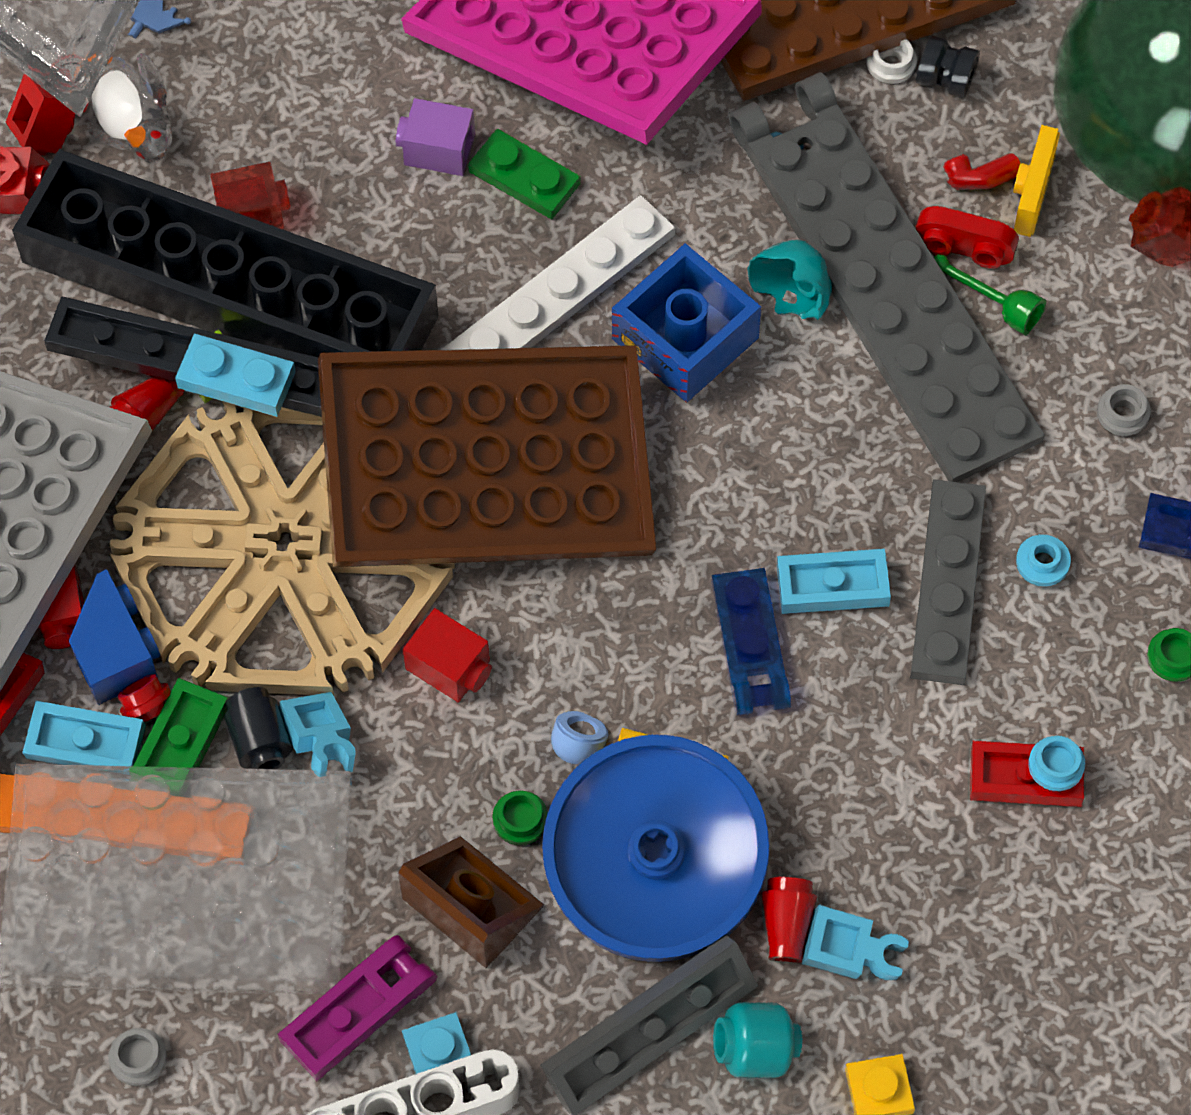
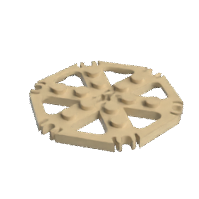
M222 401L226 415L219 420L210 419L203 407L197 409V419L201 429L199 431L191 423L188 414L116 505L118 514L113 515L115 529L131 531L132 535L125 540H110L112 563L122 583L127 585L144 626L148 627L152 634L163 664L169 655L170 669L176 673L186 661L195 660L199 662L191 674L193 683L198 686L205 683L206 689L210 691L239 692L252 687H263L268 690V693L301 695L332 692L334 696L333 687L326 680V675H333L334 683L343 693L348 691V682L344 672L350 667L361 668L368 681L374 679V668L370 655L380 664L383 673L453 578L455 563L333 568L324 443L291 486L287 488L259 436L260 431L268 424L322 425V417L282 407L278 417L242 407L244 412L237 413L236 405ZM193 458H204L212 464L236 511L158 508L157 500L187 461ZM283 532L291 533L292 541L295 542L289 543L287 551H278L276 542L273 541H278ZM159 566L227 568L183 626H174L166 620L148 585L149 574ZM333 572L403 575L413 581L415 588L412 595L386 630L379 634H368L361 627ZM281 595L312 654L310 663L298 671L243 668L236 661L238 650Z

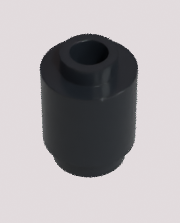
M252 687L233 694L226 701L228 711L224 718L240 766L245 769H253L255 773L259 774L272 772L280 768L285 763V758L292 752L293 747L277 700L270 697L268 690L263 687Z

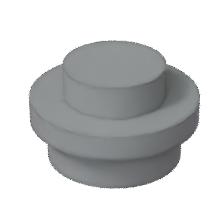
M144 1028L130 1029L120 1034L112 1043L108 1056L109 1065L113 1074L121 1082L131 1086L146 1085L156 1080L163 1072L167 1062L166 1047L162 1039L153 1031Z

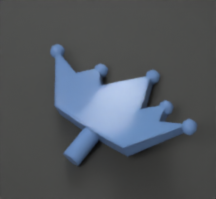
M119 0L121 14L135 22L128 33L129 36L135 39L143 27L159 34L184 23H191L189 17L185 19L174 18V14L177 12L176 7L163 11V0Z

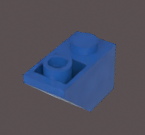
M107 569L97 573L69 639L75 659L98 705L117 697L128 685L147 675L156 674L157 676L152 660L161 657L148 627L138 631L131 618L132 615L139 612L127 585L124 583L116 587Z

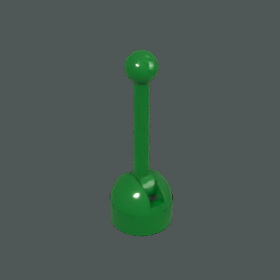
M941 254L933 256L944 274L1001 304L1005 323L1025 336L1028 335L1041 319L1046 307V299L1024 289L1013 291L1006 296L950 265L949 259Z

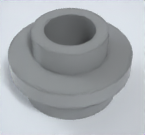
M1128 384L1117 385L1107 390L1101 396L1097 407V416L1101 425L1107 431L1119 436H1131L1142 431L1146 427L1151 414L1150 404L1144 393L1137 387ZM1124 406L1129 408L1133 415L1124 417L1115 413L1114 409Z

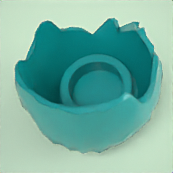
M803 240L782 241L766 248L750 260L747 268L750 286L754 292L766 293L775 298L774 310L776 314L794 313L799 315L801 319L814 317L817 320L823 316L829 305L832 284L827 271L826 261L813 246ZM786 291L796 295V303L792 304L782 300Z

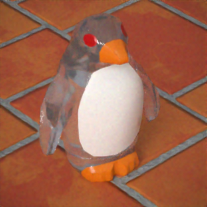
M140 53L137 56L139 71L123 58L100 55L89 64L90 70L82 73L79 84L80 90L88 96L93 111L100 123L99 125L90 121L87 126L89 134L106 146L131 150L141 160L148 163L160 161L170 150L172 127L165 83L158 68L151 58L144 53Z

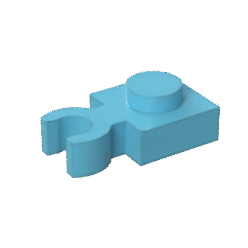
M332 692L280 701L279 708L291 744L296 753L313 752L311 768L315 775L319 778L326 777L328 760H337L342 763L347 773L353 772L356 751L353 744L349 741L351 727Z
M818 905L813 912L802 964L857 979L862 974L863 965H865L880 979L896 980L902 975L903 969L889 965L885 961L883 953L886 949L903 952L908 948L909 941L897 934H887L879 939L871 937L873 920Z

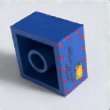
M685 243L612 307V340L619 346L637 345L638 362L688 403L759 338L761 306Z

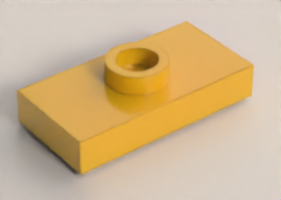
M1041 125L1030 165L1020 163L1013 193L1021 194L1014 230L1017 234L1028 237L1034 236L1058 147L1060 133L1057 128Z

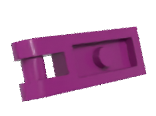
M395 935L387 940L278 1033L279 1041L316 1082L437 980V974L426 963L418 964L409 954L411 947L400 935ZM391 969L402 978L392 987L381 977L386 971Z

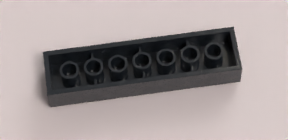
M61 149L57 151L12 229L21 261L24 264L210 332L220 330L226 336L318 358L320 353L420 351L439 317L436 284Z

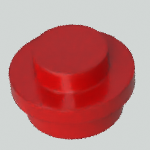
M156 674L147 675L128 685L118 694L117 697L122 704L119 711L122 716L143 719L146 722L160 714L165 700L170 696L172 690L167 683H160Z

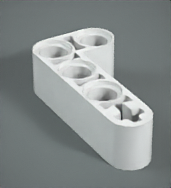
M494 1049L486 1050L319 1107L307 1115H376L380 1112H389L394 1115H502L511 1110L518 1101L520 1093L518 1069L512 1057L505 1052ZM494 1074L498 1082H502V1089L492 1091L491 1087L485 1084L484 1077ZM463 1082H467L468 1093H471L472 1101L464 1103L461 1085ZM435 1093H444L453 1098L451 1106L443 1112L435 1113L428 1111L423 1107V1103L427 1097Z

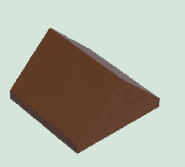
M461 836L404 863L398 872L402 899L486 969L544 906L541 901Z

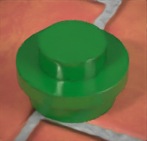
M1170 628L1159 632L1152 638L1147 650V660L1156 675L1173 682L1191 678V633L1182 628Z
M522 790L510 792L500 798L494 807L492 814L494 829L498 836L507 843L513 845L531 844L543 835L548 814L547 807L542 799L534 793Z

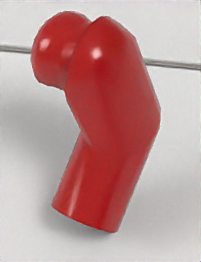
M1008 153L972 169L969 157L962 154L946 161L943 169L949 177V180L946 182L954 189L982 190L992 189L1016 178L1021 162L1015 154Z

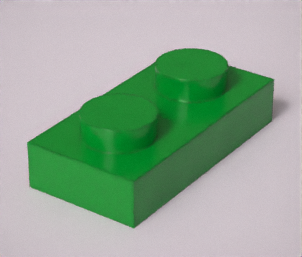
M498 128L468 163V171L551 220L581 184L580 175Z
M178 678L130 771L132 780L172 797L184 798L228 711L226 707L228 697Z

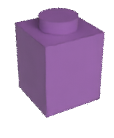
M414 98L409 117L401 116L396 132V146L403 148L404 165L463 176L475 137L473 109Z

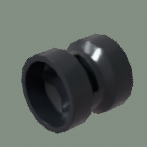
M932 35L923 52L916 76V83L929 88L939 85L947 88L949 94L964 99L978 66L980 50L968 46L957 49L949 46L946 39Z

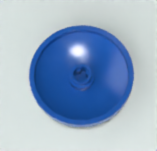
M671 735L636 736L612 743L598 750L579 764L565 779L557 791L546 817L542 845L543 863L550 889L559 908L570 923L588 940L613 954L628 959L649 962L674 961L699 954L723 936H729L748 916L756 904L766 879L769 863L768 827L764 811L754 789L745 776L724 756L703 744Z

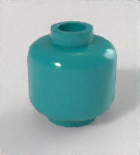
M736 1003L731 1005L725 1016L719 1017L715 1023L713 1048L716 1060L720 1064H725L727 1071L736 1078H777L783 1076L788 1071L792 1058H798L802 1051L803 1037L801 1027L798 1023H792L788 1010L779 1003Z

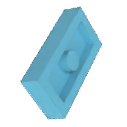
M194 333L175 380L179 389L278 417L296 370L295 364L292 361Z
M885 549L777 556L776 566L782 614L890 606L891 594Z
M36 701L22 753L29 760L131 777L130 771L140 753L146 724L143 719Z

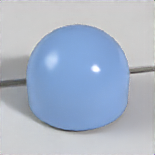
M568 711L557 716L551 734V744L554 752L562 760L571 764H581L586 758L605 747L609 733L600 720L583 712ZM579 721L588 722L593 726L596 734H581L573 730L570 725Z

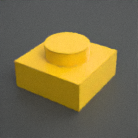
M903 1054L846 1063L845 1072L855 1115L914 1114L915 1107Z

